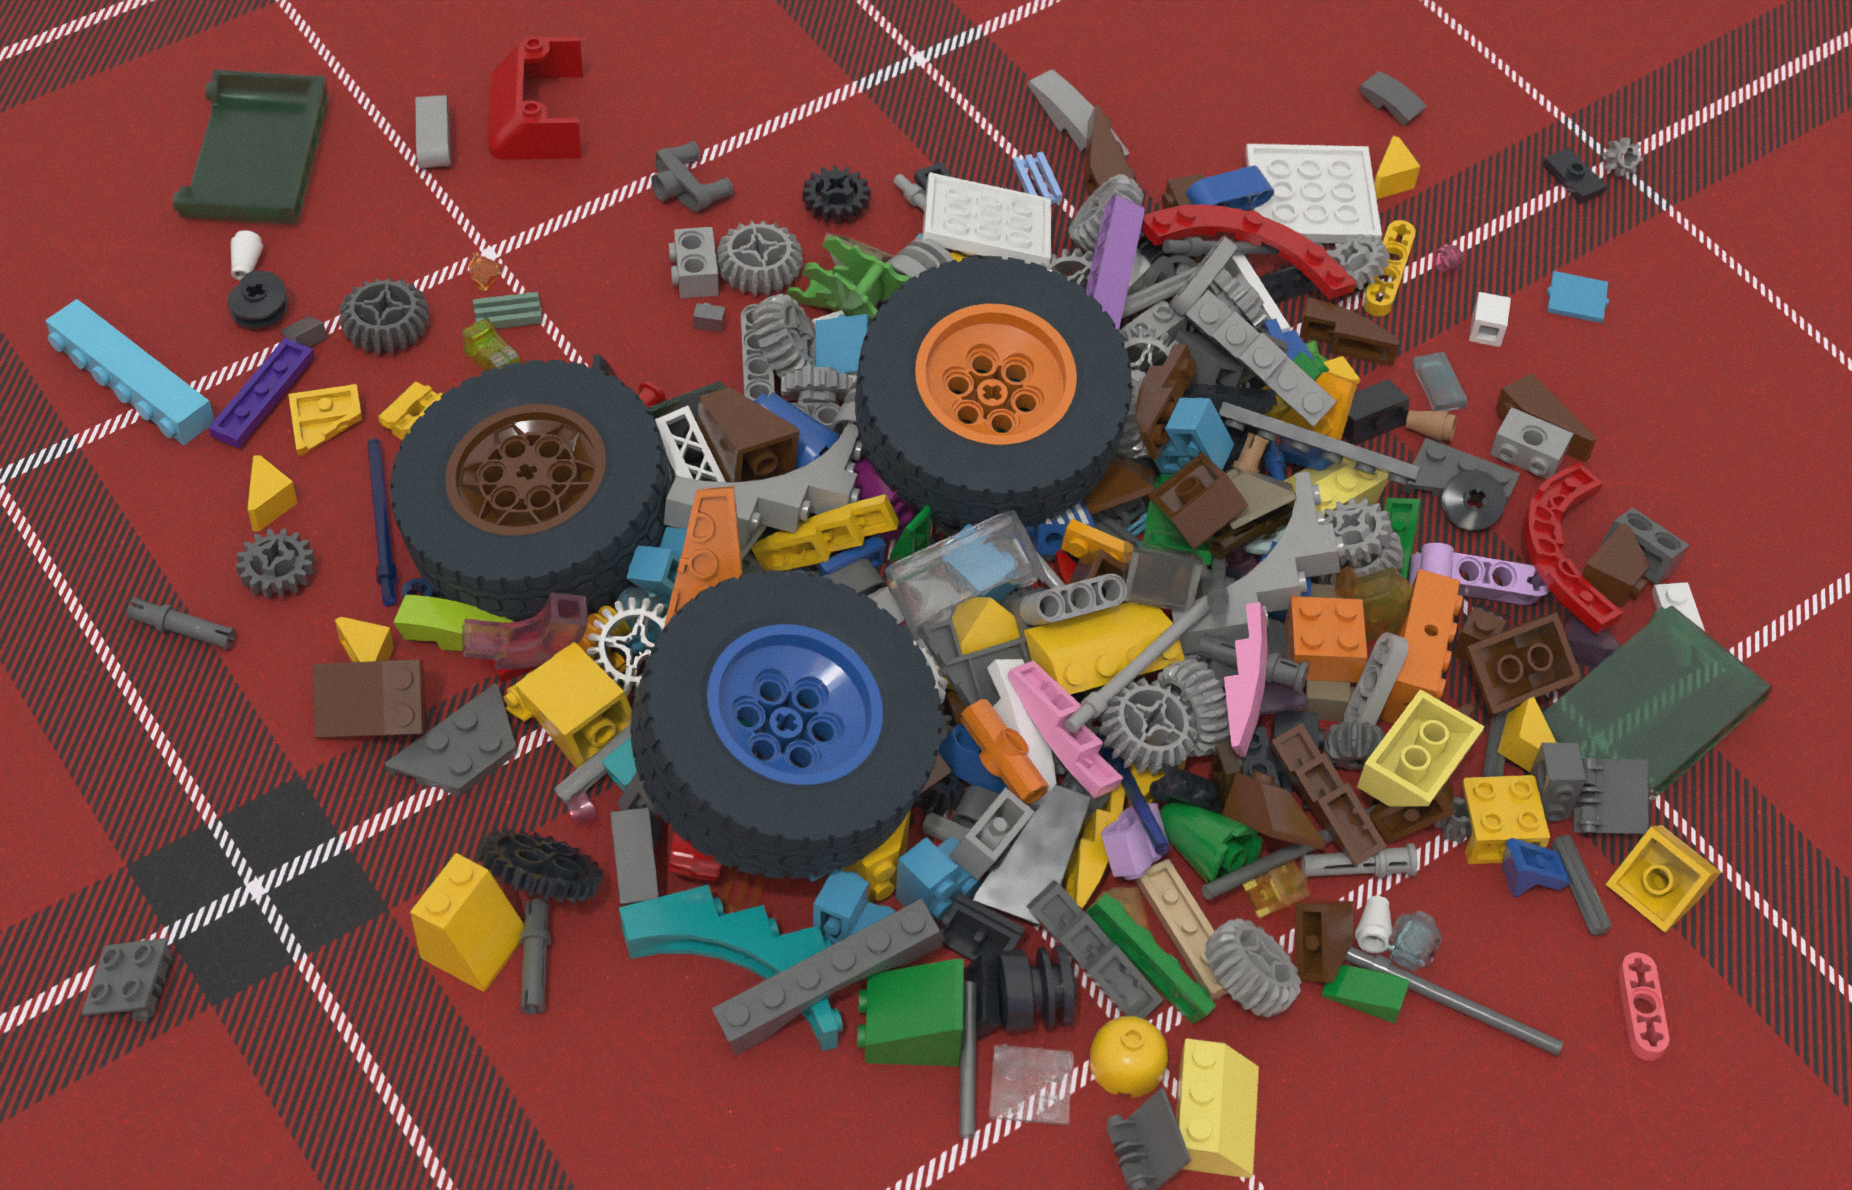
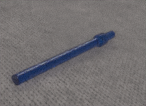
M370 439L367 442L379 562V565L376 567L377 583L381 586L383 605L391 607L397 603L395 584L398 582V572L392 558L381 441L379 439Z
M1096 733L1097 737L1103 742L1100 752L1105 761L1111 763L1112 767L1123 777L1121 785L1156 854L1160 856L1167 854L1170 846L1130 768H1124L1125 760L1123 758L1112 759L1114 749L1103 747L1106 737Z

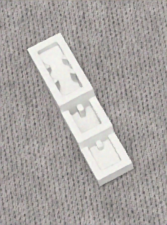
M995 659L987 667L1001 698L993 708L1007 728L1015 730L1024 738L1029 747L1027 756L1049 785L1047 788L1048 792L1040 800L1028 806L1031 809H1037L1053 787L1057 785L1051 748L1026 712L1007 675L1010 669L1025 664L1023 659Z

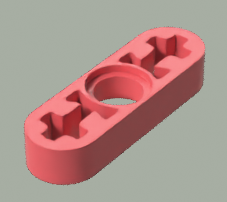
M1635 952L1624 958L1618 970L1631 1050L1637 1057L1646 1061H1654L1659 1059L1666 1050L1670 1040L1656 964L1648 955ZM1632 967H1637L1638 972L1644 974L1640 981V987H1636L1638 976L1635 971H1631ZM1636 999L1647 1000L1652 1005L1653 1012L1649 1014L1639 1012L1635 1008L1633 1001ZM1651 1025L1648 1030L1649 1038L1651 1041L1657 1042L1654 1047L1650 1046L1648 1040H1642L1647 1032L1646 1026Z

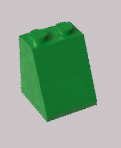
M951 959L880 972L868 977L867 990L859 989L858 1013H866V1025L858 1024L857 1048L865 1049V1063L959 1067L963 1034V959Z

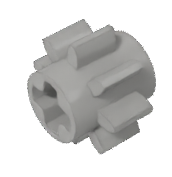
M1621 138L1620 142L1609 141L1610 148L1602 153L1607 163L1604 168H1615V176H1624L1625 170L1628 173H1635V166L1639 161H1643L1638 151L1640 144L1630 145V138Z

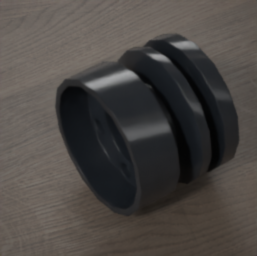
M1065 945L1052 947L1051 963L1046 948H1037L1035 966H1030L1024 949L997 951L998 988L1001 993L999 1003L1000 1019L1004 1033L1032 1030L1034 1012H1039L1045 1029L1053 1028L1055 1013L1060 1027H1072L1077 997L1076 981Z

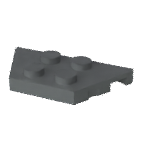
M496 683L491 685L384 763L386 772L395 777L398 773L416 778L418 784L427 787H439L443 792L460 797L517 755L516 744L499 686Z

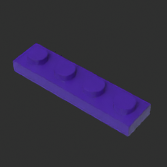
M284 338L208 427L210 436L240 448L315 358L313 349Z

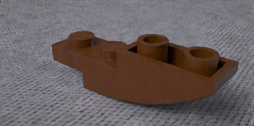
M1175 344L1163 366H1150L1139 390L1136 406L1137 424L1151 459H1158L1168 443L1170 437L1165 428L1179 399L1183 397L1186 388L1197 371L1196 362L1192 358L1187 344Z

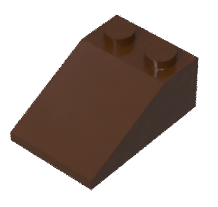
M1557 612L1535 618L1464 647L1490 715L1519 705L1529 698L1539 697L1582 680Z
M424 660L312 664L315 737L427 733Z

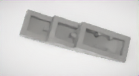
M1053 69L1030 80L1027 83L1060 133L1067 130L1080 151L1085 150L1088 120L1094 107ZM1111 129L1116 141L1118 140L1121 143L1124 151V158H1126L1129 154L1128 150L1125 148L1120 139Z

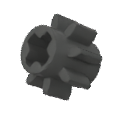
M1454 796V814L1434 823V827L1441 828L1444 840L1449 839L1462 844L1467 835L1471 837L1472 828L1465 799Z

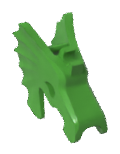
M838 236L829 237L824 241L823 247L845 265H836L833 270L826 271L817 263H807L802 274L809 278L810 284L808 288L803 292L800 288L791 287L787 290V294L804 305L828 308L835 312L842 310L846 317L867 314L870 325L878 312L875 308L877 303L881 300H886L897 288L900 290L902 284L907 282L910 276L897 274L893 269L892 263L886 264L878 260L874 255L871 256L863 253L858 245L849 247Z

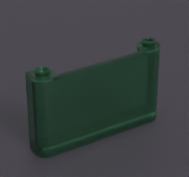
M214 70L211 82H207L205 88L206 100L211 101L212 105L211 116L191 185L181 186L179 192L174 193V210L179 212L181 218L297 225L328 105V89L325 76Z
M1669 606L1666 609L1660 607L1649 619V624L1547 710L1544 708L1540 710L1556 742H1578L1581 758L1648 759L1650 804L1767 701L1773 687L1677 608Z

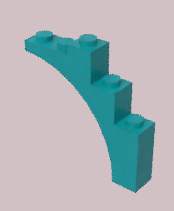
M709 885L619 907L620 925L630 959L656 954H694L727 961L746 968L767 980L832 946L829 938L823 939L819 925L779 936L774 917L768 919L764 905L724 915L720 898L712 897ZM831 995L801 1012L810 1024L822 1051L837 1048L838 1032L843 1031L838 1009H831L828 998Z

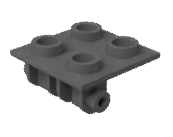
M1582 758L1586 781L1574 806V833L1645 834L1648 831L1649 760Z
M161 938L104 946L81 1015L90 1016L132 1011V1018L134 1020L147 1022L149 1017H152L155 1013L157 1002L155 996H159L162 992L160 986L165 983V975L172 961L171 951L167 948L169 939Z
M1160 1088L1126 1120H1123L1122 1115H1114L1107 1119L1108 1126L1106 1127V1132L1111 1139L1112 1145L1116 1146L1113 1151L1115 1156L1120 1157L1117 1162L1125 1177L1127 1189L1158 1190L1192 1161L1164 1088Z

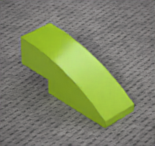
M405 595L393 622L404 640L436 641L441 650L505 652L516 626L514 621L506 619L505 616L499 617L473 605L418 595Z

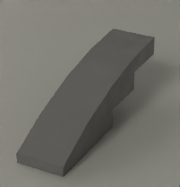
M1053 880L1026 906L1059 945H1065L1068 955L1125 1016H1136L1144 1019L1164 1000L1122 950L1105 935L1086 912L1082 911L1057 881Z

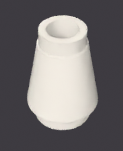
M239 231L231 239V276L234 279L241 281L246 273L253 272L263 250L261 237L251 231Z
M1372 896L1367 900L1355 931L1359 947L1369 953L1384 952L1393 941L1390 904L1382 896Z

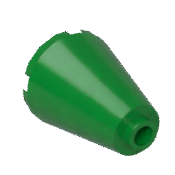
M1180 800L1167 803L1160 810L1168 841L1207 884L1256 861L1260 855L1263 842L1262 838L1257 835L1259 831L1234 819Z

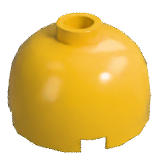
M1121 1016L1110 1020L1100 1028L1094 1037L1090 1049V1071L1097 1083L1109 1093L1118 1095V1092L1131 1094L1130 1097L1145 1095L1152 1092L1163 1080L1168 1064L1166 1040L1160 1030L1148 1020L1136 1016Z

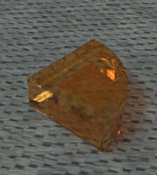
M473 253L469 261V271L475 286L486 292L501 274V263Z

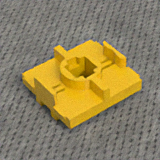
M414 382L378 416L379 422L384 427L392 430L394 436L403 440L406 433L411 432L410 427L419 416L423 417L424 410L435 400L439 401L443 394L441 392L439 394L432 391V387L428 385L423 386L418 382Z

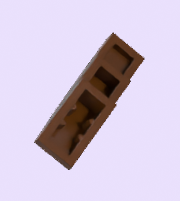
M1303 723L1268 742L1306 803L1354 866L1387 847L1348 782L1346 784L1343 783L1326 753L1321 754Z

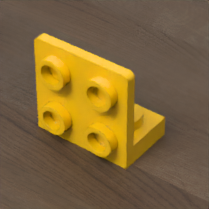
M1533 775L1463 779L1462 788L1472 828V834L1465 850L1468 864L1502 863L1506 841L1510 838L1546 848L1550 835L1536 778Z

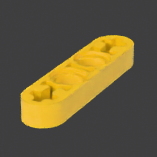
M1402 220L1393 221L1387 228L1383 244L1389 254H1396L1401 259L1397 261L1387 259L1389 267L1382 268L1384 275L1390 276L1394 281L1384 282L1378 276H1375L1373 278L1375 283L1368 285L1363 306L1371 315L1385 316L1392 309L1416 232L1414 226L1409 222ZM1397 235L1403 236L1401 243L1395 242ZM1378 293L1384 294L1381 302L1376 301Z

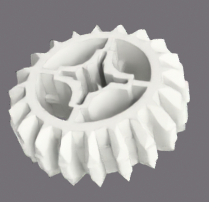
M629 598L628 610H624L620 601L615 602L618 614L613 616L608 609H604L602 613L609 621L604 625L601 621L595 620L593 625L602 630L600 635L594 633L588 635L589 640L599 642L598 647L588 648L587 653L593 656H600V659L594 662L599 667L604 666V672L609 677L612 675L614 677L613 681L618 686L621 682L625 683L623 688L625 695H630L632 685H637L638 688L641 676L636 677L637 670H639L641 662L650 656L651 651L645 650L643 654L640 652V656H635L634 659L633 651L619 643L628 644L631 640L634 642V638L639 637L640 633L641 642L649 649H652L654 644L649 642L647 638L648 620L657 623L662 630L666 620V616L660 617L664 606L658 603L653 612L649 611L651 603L647 598H644L641 609H637L635 598ZM638 617L637 623L629 635L625 637L610 636L615 627L621 622ZM607 646L625 652L627 657L625 675L618 672L610 662Z

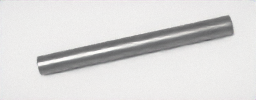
M963 982L959 1137L964 1139L975 1137L977 984L974 982Z

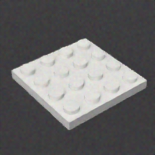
M1246 145L1247 167L1258 166L1274 189L1272 198L1262 206L1253 208L1252 211H1256L1263 217L1291 228L1314 243H1346L1347 237L1350 236L1351 239H1354L1359 234H1363L1364 239L1371 234L1374 235L1375 239L1382 237L1369 148L1367 146Z
M929 172L926 184L922 240L931 239L938 242L944 248L958 250L969 256L976 254L982 256H1002V259L1005 260L1011 257L1025 260L1024 263L1027 264L1033 262L1042 265V262L1049 265L1051 260V198Z

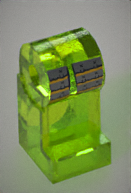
M487 317L462 330L464 352L482 370L487 371L496 367L498 370L503 368V365L516 362L522 364L516 351L510 345H507L495 332L494 324Z

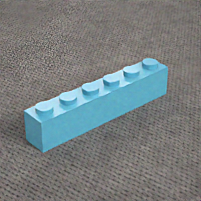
M78 299L45 320L49 331L48 341L56 351L65 352L78 368L88 370L97 383L111 388L121 402H129L136 408L144 420H152L157 424L166 437H173L184 446L213 423L214 416L208 399Z

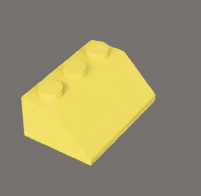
M1342 459L1341 464L1334 463L1321 471L1311 468H1305L1300 471H1309L1311 485H1319L1321 505H1315L1316 512L1323 511L1324 518H1326L1324 512L1326 508L1333 511L1337 509L1336 502H1341L1345 506L1349 504L1350 498H1354L1356 504H1360L1364 499H1368L1369 506L1376 503L1388 482V474L1375 470L1374 475L1354 469L1356 463ZM1295 475L1284 481L1292 484L1296 494ZM1295 500L1289 502L1288 504L1294 507Z
M1420 689L1366 761L1357 787L1388 806H1429L1483 732L1485 726Z
M1185 1038L1179 1066L1176 1121L1192 1161L1182 1169L1252 1178L1259 1067L1224 1043Z

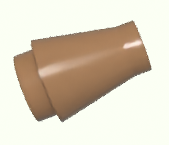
M1410 410L1406 420V429L1413 430L1441 443L1444 440H1453L1457 425V415L1450 414V411Z

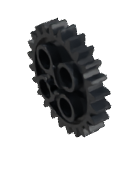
M506 829L505 833L495 830L494 834L488 833L487 838H484L479 852L478 861L483 863L482 867L490 870L493 877H501V884H510L514 887L513 890L515 891L526 890L531 897L539 894L546 901L549 900V897H554L560 903H563L564 898L573 903H577L578 899L586 902L588 897L594 898L595 894L598 893L603 878V870L598 868V862L590 861V855L579 854L580 848H572L567 845L566 841L556 842L553 836L543 838L538 832L529 835L522 829L519 830V833L510 829Z

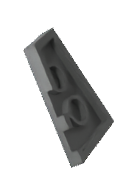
M1425 438L1413 465L1420 467L1416 483L1408 481L1407 486L1403 485L1401 492L1413 493L1414 489L1431 491V496L1442 497L1443 489L1452 477L1463 471L1480 470L1489 473L1502 486L1505 491L1507 505L1518 482L1520 473ZM1469 492V495H1470V499H1469V500H1471V501H1478V500H1480V497H1479L1478 494L1471 495V493Z

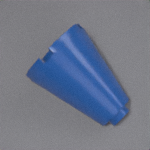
M763 392L754 401L793 424L800 431L795 470L808 465L825 454L840 438L838 433L774 392L769 396Z

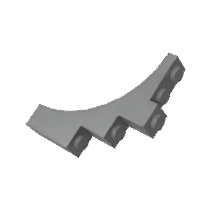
M1210 290L1204 292L1189 311L1184 314L1186 319L1196 329L1239 361L1311 426L1314 427L1337 402L1264 333H1259L1236 311H1231Z
M848 423L840 438L825 454L808 465L784 475L758 481L733 483L701 481L676 476L666 498L664 524L687 529L695 493L700 488L735 486L740 545L744 546L748 541L750 533H757L760 524L796 533L800 521H807L810 512L821 514L859 501L861 489L855 488L857 473H855L856 463H853V460L860 461L863 445L859 440L860 436L857 425Z
M1309 471L1295 473L1297 499H1295L1292 516L1282 538L1269 555L1251 572L1226 587L1229 592V602L1221 616H1215L1209 610L1179 638L1183 654L1198 652V647L1204 634L1231 643H1235V640L1249 638L1246 604L1260 602L1266 614L1267 627H1269L1267 612L1288 609L1291 596L1301 597L1302 592H1308L1306 577L1340 572L1339 558L1345 557L1342 536L1335 537L1333 523L1325 524L1323 511L1316 512L1315 505H1321L1319 485H1311ZM1200 599L1172 605L1173 623Z

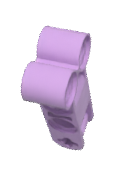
M1443 543L1424 544L1421 553L1411 555L1409 591L1418 569L1460 580L1458 595L1518 605H1531L1539 597L1549 592V588L1538 575L1533 565L1455 553L1452 546ZM1459 569L1464 570L1468 574L1469 581L1461 577ZM1492 574L1501 579L1503 586H1499L1494 582Z

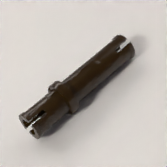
M1287 503L1234 530L1232 529L1218 537L1212 538L1208 544L1210 553L1213 557L1220 560L1261 538L1268 539L1274 536L1278 529L1288 525L1293 507Z

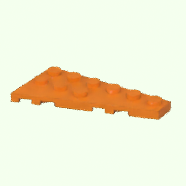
M735 486L700 488L696 490L664 627L680 608L692 598L694 599L700 592L712 585L715 588L721 581L735 577L737 580L743 575Z

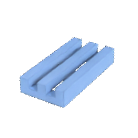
M1043 152L1037 153L1036 158H1033L1031 154L1025 155V160H1021L1020 156L1014 157L1013 166L1025 193L1037 195L1025 168H1029L1041 196L1051 198V204L1062 202L1063 194ZM1037 166H1039V169H1040V171H1041V173H1042V175H1043V177H1044V179H1045V182H1046V184H1047V186H1048V188H1049L1050 193H1051L1052 196H1050V194H1049V192H1048V190H1047V187H1046V185H1045V183H1044V181H1043V179H1042V177H1041V174H1040V172H1039Z

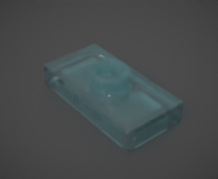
M1445 352L1414 357L1412 366L1434 411H1448L1466 407L1468 399Z

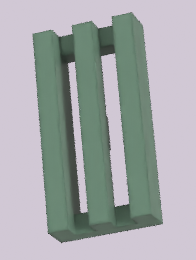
M538 292L473 299L477 331L542 323Z

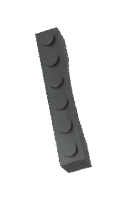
M920 899L712 1008L713 1013L734 1055H737L768 1039L798 1014L834 992L873 974L910 964L942 947L940 930L924 901Z

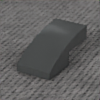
M1380 71L1358 88L1377 110L1385 106L1403 127L1427 107L1409 88Z

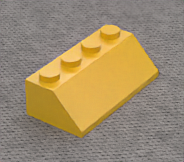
M1146 597L1024 630L1031 661L1034 660L1071 695L1106 685L1173 623L1151 597ZM1177 639L1139 675L1166 668L1169 664L1179 660H1185L1180 639Z

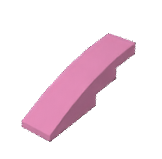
M1260 602L1246 604L1249 638L1235 640L1239 675L1224 677L1231 746L1240 757H1246L1258 722L1265 689L1268 655L1266 614Z
M1034 660L1010 669L1007 675L1026 712L1046 743L1067 770L1094 799L1117 789L1123 777L1098 754L1103 742L1085 725L1075 733L1070 732L1065 727L1064 722L1081 705Z

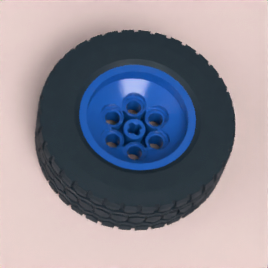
M783 570L765 571L762 575L759 572L743 574L737 580L735 577L721 581L715 588L712 585L697 594L694 599L692 598L678 610L658 636L641 676L632 706L630 726L633 758H635L634 763L639 779L644 781L643 789L650 802L656 803L655 810L666 824L669 822L672 824V830L685 842L687 840L691 841L693 848L705 856L709 854L714 856V861L730 868L732 865L737 866L738 871L757 875L759 872L763 873V877L779 879L787 875L789 879L808 878L811 874L816 877L832 873L836 868L839 871L855 864L858 860H862L883 845L899 828L927 783L938 756L942 731L941 701L938 688H934L936 680L930 666H926L927 659L919 645L913 644L914 638L903 625L899 626L897 619L885 608L881 610L877 607V602L864 594L860 596L855 593V589L840 582L838 585L834 584L832 579L815 575L813 578L808 577V573L795 571L784 574ZM761 695L769 696L773 701H766ZM798 703H804L808 705L811 709H805L801 707ZM738 720L748 722L751 727L741 725ZM813 735L821 736L826 742L818 741ZM753 753L763 755L766 760H759ZM791 761L800 762L804 768L796 767Z

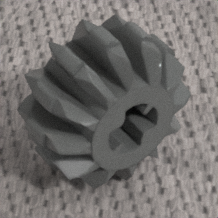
M1341 722L1339 725L1330 726L1329 731L1326 732L1324 752H1326L1334 767H1341L1343 770H1361L1385 737V733L1381 731V727L1370 725L1368 722Z

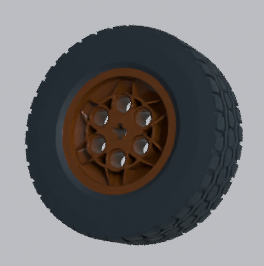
M531 360L525 361V364H520V362L507 364L498 370L496 367L481 373V376H473L461 382L459 387L451 388L441 395L439 401L435 400L425 409L423 417L419 416L410 427L411 432L406 433L400 444V451H397L391 472L390 494L393 515L408 552L421 577L428 581L427 583L439 598L473 605L480 610L499 617L505 616L506 619L514 621L516 624L515 628H520L521 626L540 628L544 627V624L554 626L567 623L568 619L573 618L574 621L590 615L589 612L592 610L597 612L602 606H608L611 604L612 599H619L630 590L632 584L635 586L626 577L638 545L659 547L666 527H672L664 524L666 498L673 485L674 478L660 431L651 412L639 396L611 374L608 376L605 371L592 366L589 369L585 364L571 361L569 364L563 360H548V362Z

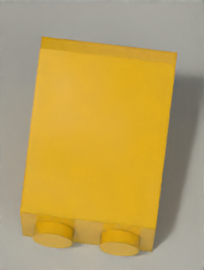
M962 596L952 616V621L962 655L1020 638L1014 615L992 598ZM948 681L947 688L955 691Z
M575 642L557 652L551 659L533 672L528 673L521 681L515 684L525 706L576 769L631 724L632 709L625 692Z
M455 853L410 911L420 958L484 993L520 946V934L524 931L522 920L489 870Z

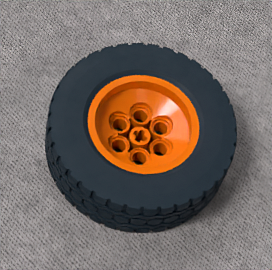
M979 256L962 258L960 262L952 260L941 263L937 269L933 266L921 272L918 278L914 276L902 284L900 290L897 288L886 299L885 305L882 304L870 323L862 343L856 381L855 414L858 433L867 457L869 456V461L877 474H882L881 478L893 492L896 490L898 497L910 506L914 504L918 511H921L926 505L931 507V517L934 515L938 521L952 526L956 523L960 524V528H964L970 524L975 529L982 528L985 531L1000 532L1001 528L1011 531L1023 529L1024 525H1028V527L1045 523L1047 518L1052 520L1064 514L1067 508L1071 510L1083 501L1085 496H1088L1100 483L1114 460L1130 408L1132 377L1127 349L1124 348L1125 344L1119 330L1115 329V323L1107 311L1103 312L1102 305L1091 294L1088 296L1084 288L1074 281L1070 283L1067 281L1068 277L1055 270L1050 272L1047 270V267L1033 262L1027 264L1024 263L1025 260L1011 257L1005 260L1002 259V256H985L984 259H979ZM975 370H984L987 373L981 374L976 372ZM1015 378L1021 382H1012L1009 379ZM959 390L963 392V394H955L951 391ZM1024 407V408L1029 409L1030 411H1029V412H1023V411L1019 410L1018 408ZM967 419L972 421L973 423L965 424L960 420ZM995 428H1001V429H1004V430L1007 431V432H1005V433H999V432L995 431L994 429H995Z

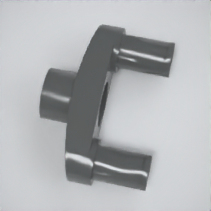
M694 141L674 148L666 147L655 152L654 158L658 173L652 175L651 184L655 195L660 201L675 197L690 210L698 212L709 208L712 203L718 200L732 197L733 185L727 177L705 185L700 184L684 166V164L700 159V149Z

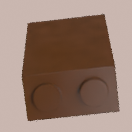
M730 387L699 396L697 425L726 482L758 481L784 475L795 470L800 432L796 426Z

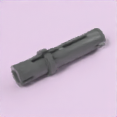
M134 597L131 600V604L136 605V607L129 605L127 609L128 619L155 626L157 631L162 633L171 631L222 647L225 650H230L233 646L228 640L235 642L236 639L235 628L176 611L174 606L169 604L160 606Z
M532 899V901L528 900L525 902L524 931L520 934V944L523 945L520 1011L530 1015L538 1014V1007L540 1013L545 1011L547 947L551 944V933L548 932L549 902L544 899Z

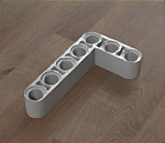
M758 304L745 307L741 313L744 396L752 401H755L763 392L767 396L773 392L775 393L774 372L770 368L767 359H764L762 350L759 349V342L755 338L756 331L752 327L754 322L752 313H754L755 306ZM832 402L791 403L828 428H830L838 410L841 408Z

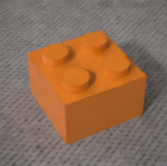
M1291 596L1285 618L1287 659L1298 663L1303 661L1310 662L1306 680L1358 683L1367 661L1363 600Z

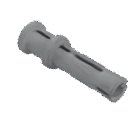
M1406 843L1405 847L1385 848L1356 866L1342 852L1305 854L1301 856V872L1304 878L1372 873L1377 878H1384L1386 874L1407 873L1411 877L1416 876L1418 866L1414 843Z

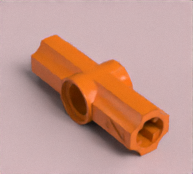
M980 699L976 703L969 705L961 713L962 718L960 721L982 750L979 757L984 767L993 775L1001 777L1009 790L1027 806L1040 800L1048 792L1047 788L1049 785L1027 756L1029 747L1024 738L1015 730L1007 728L987 699Z

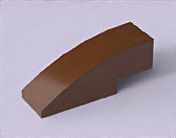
M1308 297L1300 332L1301 338L1331 344L1329 351L1331 354L1393 367L1399 339L1376 323L1351 310Z

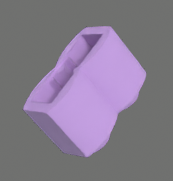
M1157 803L1134 804L1128 807L1118 816V820L1105 827L1101 833L1113 877L1124 876L1127 880L1137 879L1145 875L1146 869L1153 862L1160 860L1162 854L1169 847Z

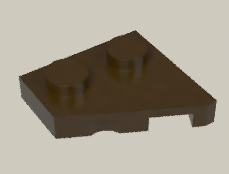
M1230 741L1215 744L1208 779L1212 780L1217 789V801L1221 811L1219 814L1223 813L1236 772L1243 774L1241 757L1239 754H1234Z

